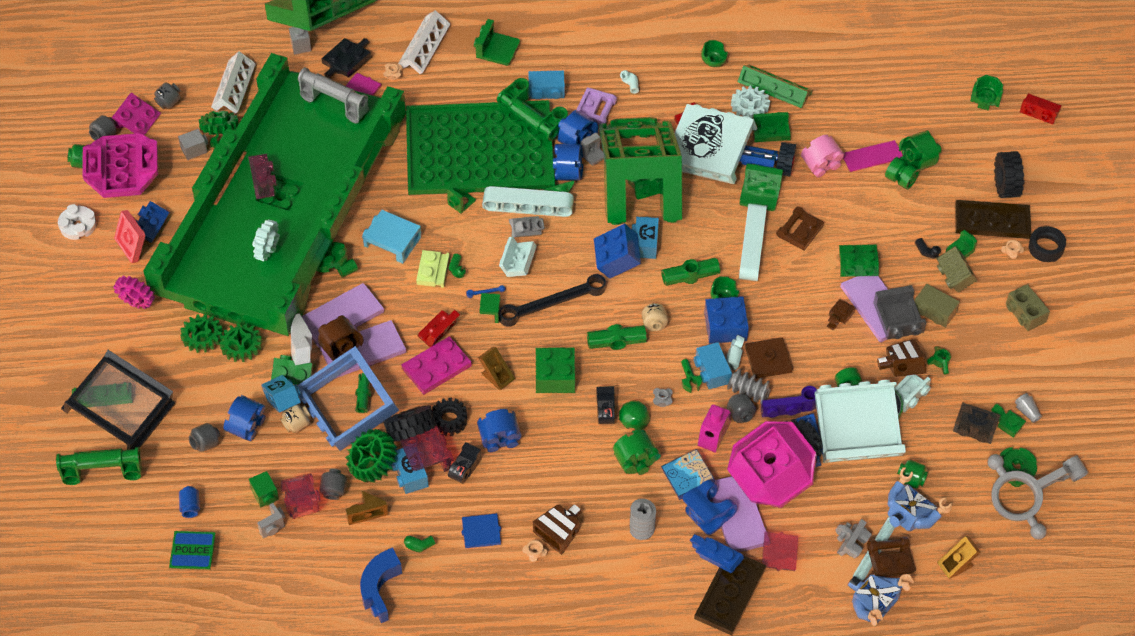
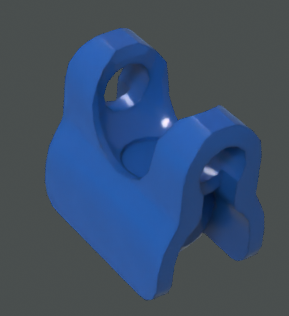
M706 480L683 495V502L687 505L685 509L686 514L707 535L715 533L737 512V505L731 499H726L720 503L710 502L718 491L717 484L713 480Z

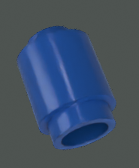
M192 486L184 487L179 491V511L185 518L196 517L200 511L199 491Z

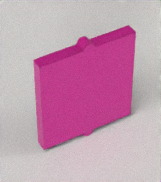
M356 73L347 83L346 87L374 96L380 89L381 84L372 80L371 77L367 78Z

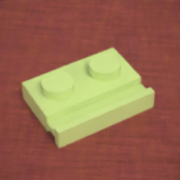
M422 250L416 279L417 285L433 287L439 285L444 288L450 254Z

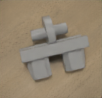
M539 216L509 219L512 227L511 236L514 238L542 235L541 230L544 229V222Z
M863 519L858 524H854L852 528V525L847 522L845 525H838L835 529L839 535L837 540L843 541L837 551L840 556L848 554L855 559L860 555L863 548L855 543L856 539L864 544L872 535L864 527L867 522Z

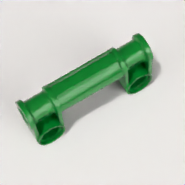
M525 78L516 79L498 94L497 102L506 105L509 111L537 132L543 133L547 140L552 141L559 134V122L561 119L568 117L566 108L556 107L545 117L525 103L530 96L528 80Z
M135 447L133 450H122L120 448L74 452V454L70 455L56 454L57 471L60 473L62 482L66 485H77L80 483L81 469L119 466L126 480L134 481L141 478L142 458L139 447Z

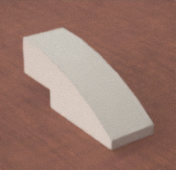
M299 313L295 315L291 326V354L295 365L310 363L312 334Z

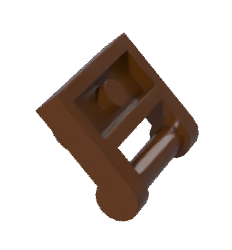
M797 206L793 210L792 216L783 227L777 230L776 234L779 238L805 251L823 228L824 222ZM798 219L802 220L793 234H790L788 231Z
M908 537L879 542L869 540L867 542V549L875 576L912 574L916 571L909 548L910 542ZM900 548L901 551L899 553L881 555L878 553V550Z

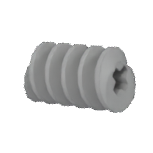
M741 368L734 372L727 386V390L732 388L733 393L739 391V394H746L750 399L753 397L754 402L760 400L761 405L762 400H767L771 392L769 387L770 381L763 385V378L756 382L755 375H753L749 379L747 371L744 375H741Z
M637 499L630 507V533L638 540H647L655 531L656 507L650 500Z

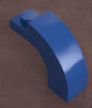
M393 547L381 552L367 564L360 581L363 606L365 610L370 608L373 616L378 617L381 623L388 621L389 617L388 610L379 594L380 588L389 579L402 574L401 562Z

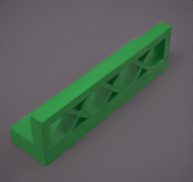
M750 64L743 65L737 81L748 87L751 86L753 89L758 87V91L764 90L765 94L799 108L804 107L807 96H810L813 92L809 88Z

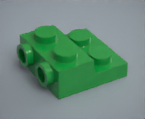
M839 245L840 277L879 275L877 245Z

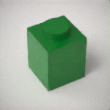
M267 471L248 479L250 489L260 508L279 500L277 488Z

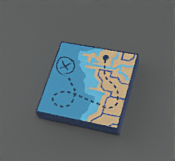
M697 449L661 466L679 500L683 499V495L686 492L698 487L706 480H713L715 482L713 475Z

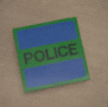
M174 531L169 568L211 570L216 533Z

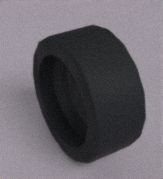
M1039 227L1031 234L1028 247L1030 254L1042 262H1055L1064 253L1066 238L1060 230L1054 227ZM1043 238L1050 239L1058 245V248L1046 250L1041 248L1036 241Z

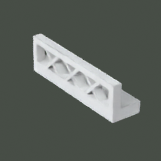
M436 10L425 16L398 63L402 65V69L410 65L419 74L425 70L450 26V23ZM437 20L444 25L442 29H438ZM430 33H434L435 41H431ZM423 45L428 47L429 52L427 54H424ZM416 57H420L421 66L414 61Z
M240 51L231 57L227 63L211 106L216 111L223 106L234 113L239 111L256 64ZM242 61L249 66L248 69L244 68ZM238 74H242L244 81H240ZM237 85L239 93L235 92L233 86ZM230 97L233 98L235 105L228 101Z

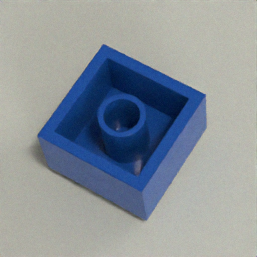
M625 223L594 238L597 269L609 279L641 264L637 233Z
M744 297L705 299L704 315L709 344L732 342L733 339L736 340L737 335L743 337L744 341H747L749 327Z

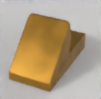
M491 347L478 357L485 369L481 372L482 375L499 390H502L515 379L496 347Z
M362 490L364 504H355L350 508H346L349 525L388 515L386 501Z
M965 536L937 563L946 576L951 579L972 568L974 565L971 561L981 551L969 536Z

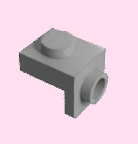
M597 133L587 136L581 141L583 157L592 166L604 159V153L600 149V136Z
M274 503L269 504L271 515L257 523L259 533L263 539L276 534L278 530L285 527L283 521L285 515L280 507L276 508Z

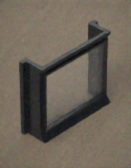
M107 350L100 362L69 399L64 402L61 410L67 414L71 409L75 410L126 443L127 450H133L135 447L140 448L175 405V402L172 400V390L110 350Z

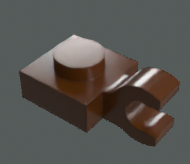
M839 299L829 312L830 318L828 319L827 327L834 330L839 322L846 324L855 313L856 307Z

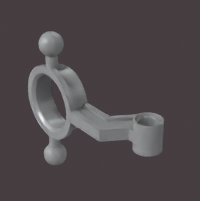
M998 454L991 455L987 461L988 466L992 470H996L1000 476L994 483L991 492L994 508L1002 517L1008 520H1027L1031 526L1030 534L1037 540L1043 539L1047 534L1046 527L1038 523L1034 517L1043 502L1042 489L1055 482H1063L1068 478L1075 482L1089 473L1078 455L1068 459L1062 464L1063 467L1039 480L1022 471L1006 472L1003 467L1004 460ZM1010 481L1025 483L1034 494L1033 507L1022 514H1014L1007 511L999 501L1000 488Z

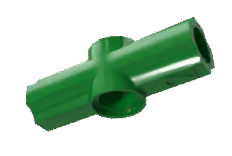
M716 258L698 262L690 259L686 260L683 265L661 270L662 280L666 286L682 282L694 284L699 278L720 274V266Z
M615 324L609 326L607 330L587 332L589 349L610 347L613 350H620L626 347V345L646 343L647 341L644 325L623 328L622 325Z

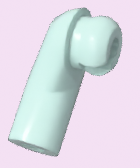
M627 70L620 73L622 81L630 85L631 93H638L639 84L637 76Z

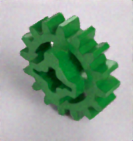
M211 111L199 119L200 131H203V133L209 132V135L224 134L227 128L236 130L239 124L237 115L228 113V111Z
M197 314L195 319L189 317L190 322L184 321V327L180 329V336L184 346H188L190 351L195 348L197 353L201 349L206 353L207 348L214 350V344L219 345V339L222 336L223 330L219 320H215L214 316L207 318V314H204L203 317Z
M237 323L235 328L230 325V330H224V335L220 336L221 342L219 344L222 354L227 355L228 360L233 357L234 362H237L238 359L245 362L247 357L252 360V354L258 355V350L262 349V338L259 330H255L253 325L248 328L247 323L243 326Z

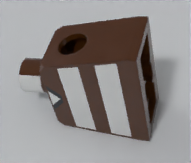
M915 339L888 346L886 348L887 357L877 359L879 370L890 368L896 377L926 373L925 356Z
M556 505L533 521V533L562 555L580 530V521L577 517L582 512L576 505H572L568 510L561 505Z

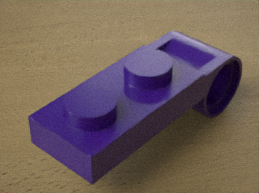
M806 386L802 389L801 396L762 400V418H774L780 415L792 416L801 412L815 410V392L817 388Z

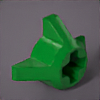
M573 180L559 183L555 186L544 188V190L569 193L575 182Z
M939 346L934 347L935 353L927 360V364H934L942 368L944 375L949 374L950 352Z

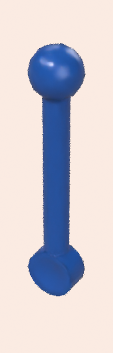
M500 285L498 288L468 290L466 295L468 298H472L474 295L481 293L504 292L506 288L504 285Z

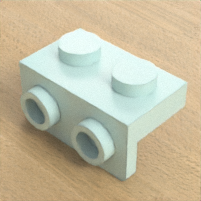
M514 237L508 238L499 264L507 277L527 275L537 247L534 241L517 243Z
M908 375L894 388L901 396L904 413L909 408L913 409L921 396L928 394L931 389V378L927 377L923 380L917 375Z

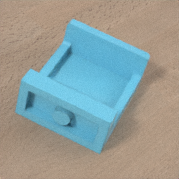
M381 210L378 215L374 216L372 224L362 234L364 247L368 248L370 244L392 252L396 254V261L403 264L421 239V226Z

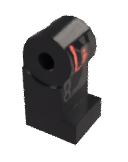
M614 386L596 387L598 424H614Z
M465 442L461 453L448 471V477L461 484L465 483L481 461V449Z

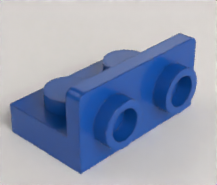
M151 201L147 206H142L137 214L141 217L139 220H136L140 228L145 232V240L150 243L153 242L169 214L167 210Z

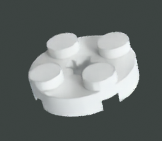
M69 205L58 218V227L62 235L72 240L80 239L79 237L84 235L86 237L91 235L96 228L94 212L84 206ZM75 221H80V222H81V223H77L76 225H74V222H75Z

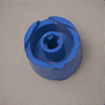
M574 110L566 119L563 118L559 122L558 142L581 145V141L585 137L598 133V124L593 119Z
M555 144V155H557V158H553V169H557L555 170V180H582L583 146L580 144Z
M244 395L238 396L228 411L230 417L229 421L225 419L224 430L251 442L256 435L255 429L257 426H262L266 417L263 415L265 406Z
M508 409L494 410L487 413L485 419L479 418L477 421L482 444L487 448L488 452H496L500 447L514 448L518 445L521 431L514 411L508 413Z

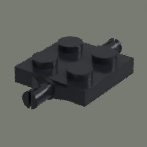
M344 38L321 58L322 64L330 68L324 73V76L330 79L331 76L338 73L349 78L372 57L371 52L364 49L369 44V41L363 38L356 44Z

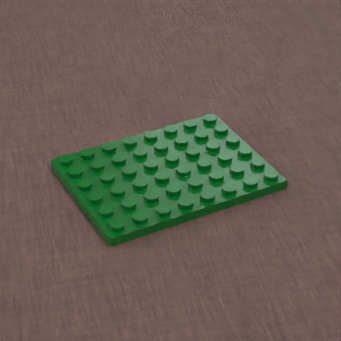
M549 100L525 101L526 104L544 117L550 113ZM503 103L406 106L408 195L445 194L449 187L458 193L484 192L486 187L491 186L532 190L555 186L552 141L547 140L543 133L537 132L509 111L508 107Z

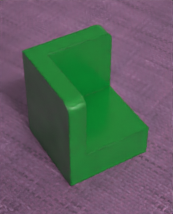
M481 293L479 313L495 315V323H499L500 294Z

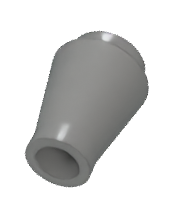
M1028 393L1016 399V408L1029 418L1032 423L1042 418L1033 397L1029 396Z

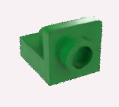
M963 230L960 238L946 248V252L956 246L966 259L975 252L977 240L972 234Z

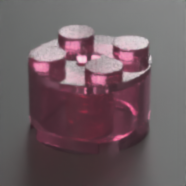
M311 473L281 481L282 492L286 491L285 498H283L284 504L292 519L319 512L318 502L321 501L318 490H314V480Z

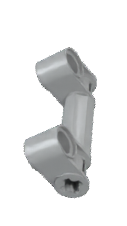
M306 67L300 71L298 76L300 95L307 102H313L320 92L345 103V115L353 123H358L368 112L367 95H360L354 89L348 88L319 73H312Z

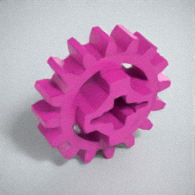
M124 275L119 277L113 286L114 292L119 294L118 298L138 309L140 307L143 309L149 308L155 299V296H153L154 292L149 291V286L131 276L127 278Z

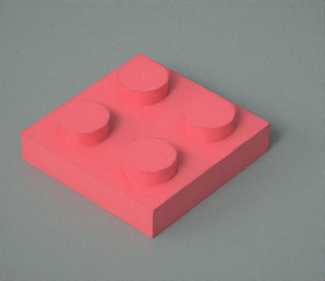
M124 210L120 213L114 239L129 261L136 263L139 261L142 252L145 232L140 228L130 212Z

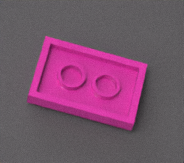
M449 336L401 364L402 370L416 387L425 395L470 368L472 363Z

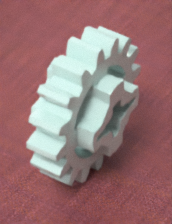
M743 86L742 91L737 89L736 94L732 95V111L736 112L737 116L742 115V117L749 116L751 118L754 114H765V112L769 111V95H764V90L758 91V87L752 89L749 86L746 89Z
M269 219L265 220L261 228L257 229L253 241L255 259L267 261L271 252H275L280 237L277 233L279 230L277 222Z

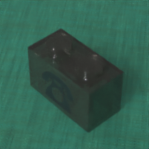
M962 402L953 432L961 436L977 439L982 443L991 444L1001 415Z

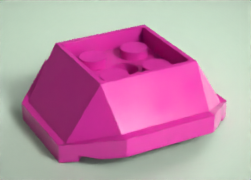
M140 133L102 136L90 145L88 144L83 147V180L103 198L141 195L158 175L157 141Z
M765 421L733 445L727 470L751 502L782 508L814 484L817 454L793 422ZM769 458H776L773 464H767Z

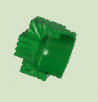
M989 75L977 78L970 101L978 103V108L989 110L990 105L999 107L1004 90L1002 82L997 77Z

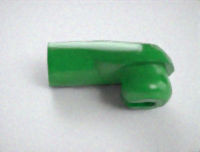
M453 254L448 267L456 278H462L466 274V269H462V266H459L462 259L459 254Z
M409 535L404 539L406 548L418 553L436 544L432 536L421 540Z

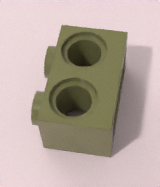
M1028 284L1008 294L1006 301L1008 310L1017 317L1020 325L1024 326L1027 331L1047 322L1050 311Z

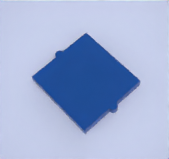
M497 514L462 517L463 530L461 533L464 536L465 548L501 545V527L498 524Z

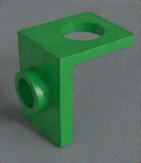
M451 187L447 189L448 205L461 214L476 201L468 193H458ZM463 197L469 200L468 203L463 204Z

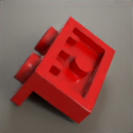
M1028 93L1022 101L1020 113L1053 125L1062 105Z
M441 310L417 336L429 347H432L456 324L460 314L456 310L451 314Z

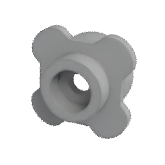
M655 388L653 390L655 395L653 403L655 405L666 407L672 404L671 389Z

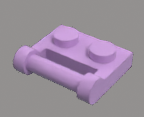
M587 87L576 110L593 119L599 126V124L607 122L606 118L612 106L615 105L617 97ZM605 101L606 104L600 116L596 115L601 102Z

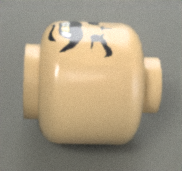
M652 303L642 310L643 324L647 330L660 331L666 327L668 317L665 307L661 304Z
M297 404L282 412L283 418L280 420L288 432L298 433L310 424L308 417L311 414L305 406L301 408Z

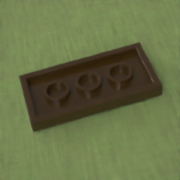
M956 200L955 233L961 234L965 230L972 235L1030 239V205Z
M744 555V559L732 573L719 567L694 615L695 620L733 636L766 570V565Z

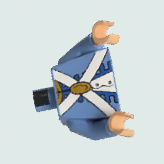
M903 468L900 472L899 482H895L888 494L889 521L892 526L898 527L901 525L907 531H912L916 528L929 529L942 517V513H949L951 511L952 503L944 507L943 505L947 502V498H942L938 508L908 484L904 486L905 482L911 480L913 472H911L910 476L905 477L903 473L906 468Z
M905 574L900 578H888L870 575L864 582L854 576L848 583V586L855 591L852 603L857 617L876 626L899 600L900 588L903 587L905 591L910 590L908 583H914L911 576Z

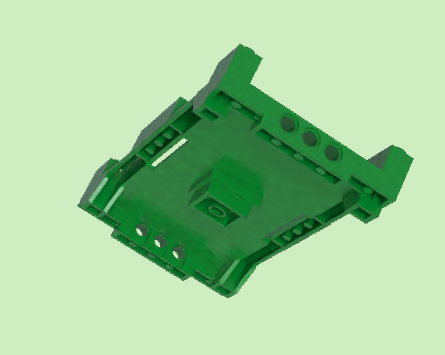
M271 53L256 78L258 91L236 130L226 129L192 187L194 202L169 244L159 243L143 270L147 286L150 287L149 291H153L154 295L182 303L185 309L214 316V318L233 324L239 323L240 326L247 323L248 328L253 325L254 328H263L289 337L295 315L300 313L303 316L311 281L363 186L383 146L393 145L400 132L399 127L406 115L404 91L387 86L381 98L355 91L360 95L368 96L369 110L358 123H353L347 119L345 103L322 92L313 102L304 100L300 95L299 74L289 71L288 57ZM243 152H246L244 159L242 160L240 166L238 167L236 173L234 174L232 180L227 186L218 204L214 205L215 200L217 199L219 193L224 187L226 181L228 180L234 167L239 161L241 155L243 154ZM269 219L277 222V228H279L277 233L280 237L275 252H271L267 261H261L254 257L255 253L253 251L255 247H253V241L257 229L261 228L265 220Z

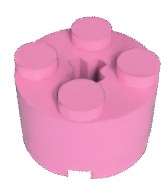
M822 135L810 142L812 146L808 149L805 147L801 153V157L817 178L823 176L827 170L838 169L841 166L840 161L844 156L843 151L831 135L830 137Z

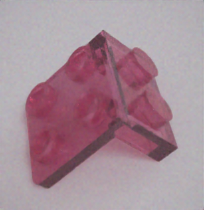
M437 426L423 434L400 441L413 471L440 463L443 471L446 472L449 471L451 462L454 461L451 451L447 450L446 439L443 434H440Z

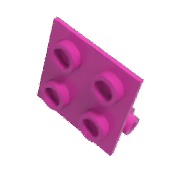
M130 93L112 116V119L115 120L116 128L118 129L125 127L134 134L140 133L145 135L161 113L133 93Z

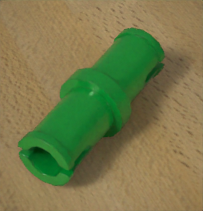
M362 373L358 375V389L355 390V395L357 396L355 411L357 413L368 412V399L371 396V391L369 390L370 381Z

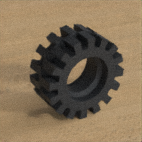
M443 398L442 403L437 401L436 406L432 407L437 424L434 429H437L439 434L443 431L445 436H447V433H450V436H454L453 432L459 434L460 429L463 431L467 425L466 407L462 402L459 403L456 398L454 401H452V398H448L449 401ZM454 413L457 415V418L452 421H446L442 419V415Z

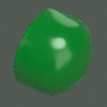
M709 40L704 43L701 57L706 65L720 67L726 63L728 52H725L722 42Z
M720 276L716 278L710 289L712 299L739 296V290L736 289V281L729 277Z
M630 401L621 407L619 420L627 429H644L650 422V414L648 408L642 402Z

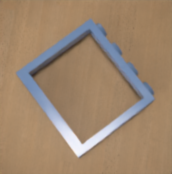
M356 346L297 385L301 392L299 398L304 404L308 403L310 406L307 408L308 412L313 418H318L319 421L316 424L322 432H327V441L332 447L336 446L339 451L350 445V442L356 441L355 436L361 437L362 431L367 432L368 429L375 428L399 411ZM358 363L385 405L337 436L311 394Z

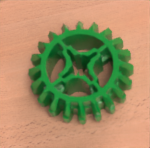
M368 429L367 432H361V437L355 436V442H350L352 447L347 449L349 455L345 458L348 461L346 465L349 468V472L356 479L367 483H375L376 479L382 481V475L388 476V470H393L391 465L396 463L394 457L398 453L395 451L397 446L389 434L379 429Z

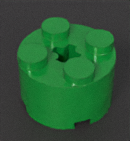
M928 130L922 131L900 141L899 151L902 150L903 154L900 158L906 161L907 165L911 164L921 171L937 164L939 154L941 153V146L935 142Z
M638 429L632 431L633 435L629 437L626 434L622 436L613 446L614 455L626 474L638 473L643 475L661 457L645 430Z

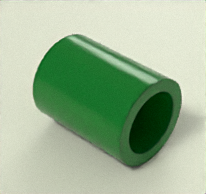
M350 259L337 270L343 278L357 271L358 267L355 261Z

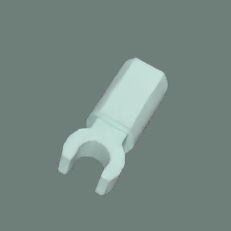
M739 335L736 336V340H732L731 348H729L726 357L731 370H736L739 367L743 352L741 347L744 343V338Z

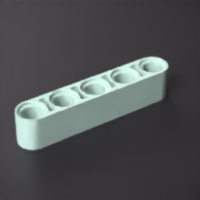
M491 186L486 187L484 190L482 206L487 211L568 217L573 211L574 196L568 192Z
M748 203L739 279L758 281L766 205Z

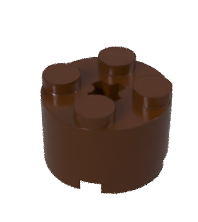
M340 315L329 323L321 325L318 329V343L332 361L355 346L356 348L359 345L362 347L364 342L361 333L344 315Z

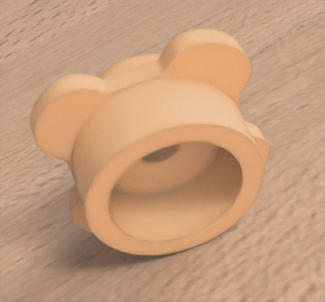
M390 63L385 65L384 77L389 80H397L401 77L400 70H402V65Z
M1009 240L1006 246H1002L1001 251L1006 253L1011 259H1016L1018 254L1024 252V248L1018 241Z
M539 540L530 541L523 547V553L529 556V561L536 562L541 556L547 555V550L543 548Z

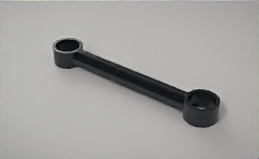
M593 274L588 277L587 283L518 307L510 304L504 305L499 310V321L502 325L511 327L518 322L520 317L586 294L600 296L605 292L606 280L602 275ZM598 282L601 283L602 286L599 288H594L590 286V284ZM505 313H513L515 316L513 318L508 319L504 318L502 315Z

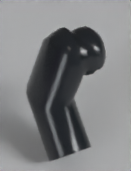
M923 238L915 241V245L922 256L932 259L939 257L941 249L938 246L927 247Z

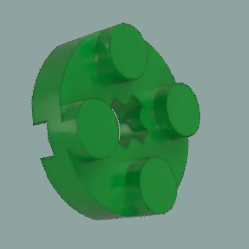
M332 242L317 271L326 273L330 272V268L335 267L336 270L343 266L348 259L345 245L339 242Z
M1010 447L1000 453L1004 460L1003 467L1006 472L1022 471L1035 477L1037 461L1030 451L1024 448L1013 449V447ZM1013 463L1015 465L1020 464V469L1014 468ZM1020 481L1008 482L1014 487H1020L1025 484Z

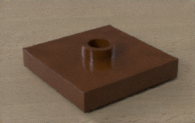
M783 338L745 344L755 379L792 373V365Z

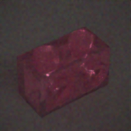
M267 154L249 156L256 199L275 196L273 186H277L275 175H271V172L274 171L272 160L268 161Z

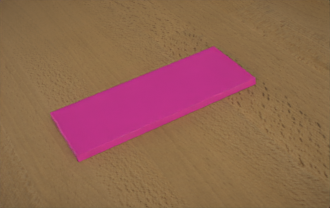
M893 140L844 152L843 159L849 171L853 172L892 162L895 157L900 158L903 155L899 151L896 141Z

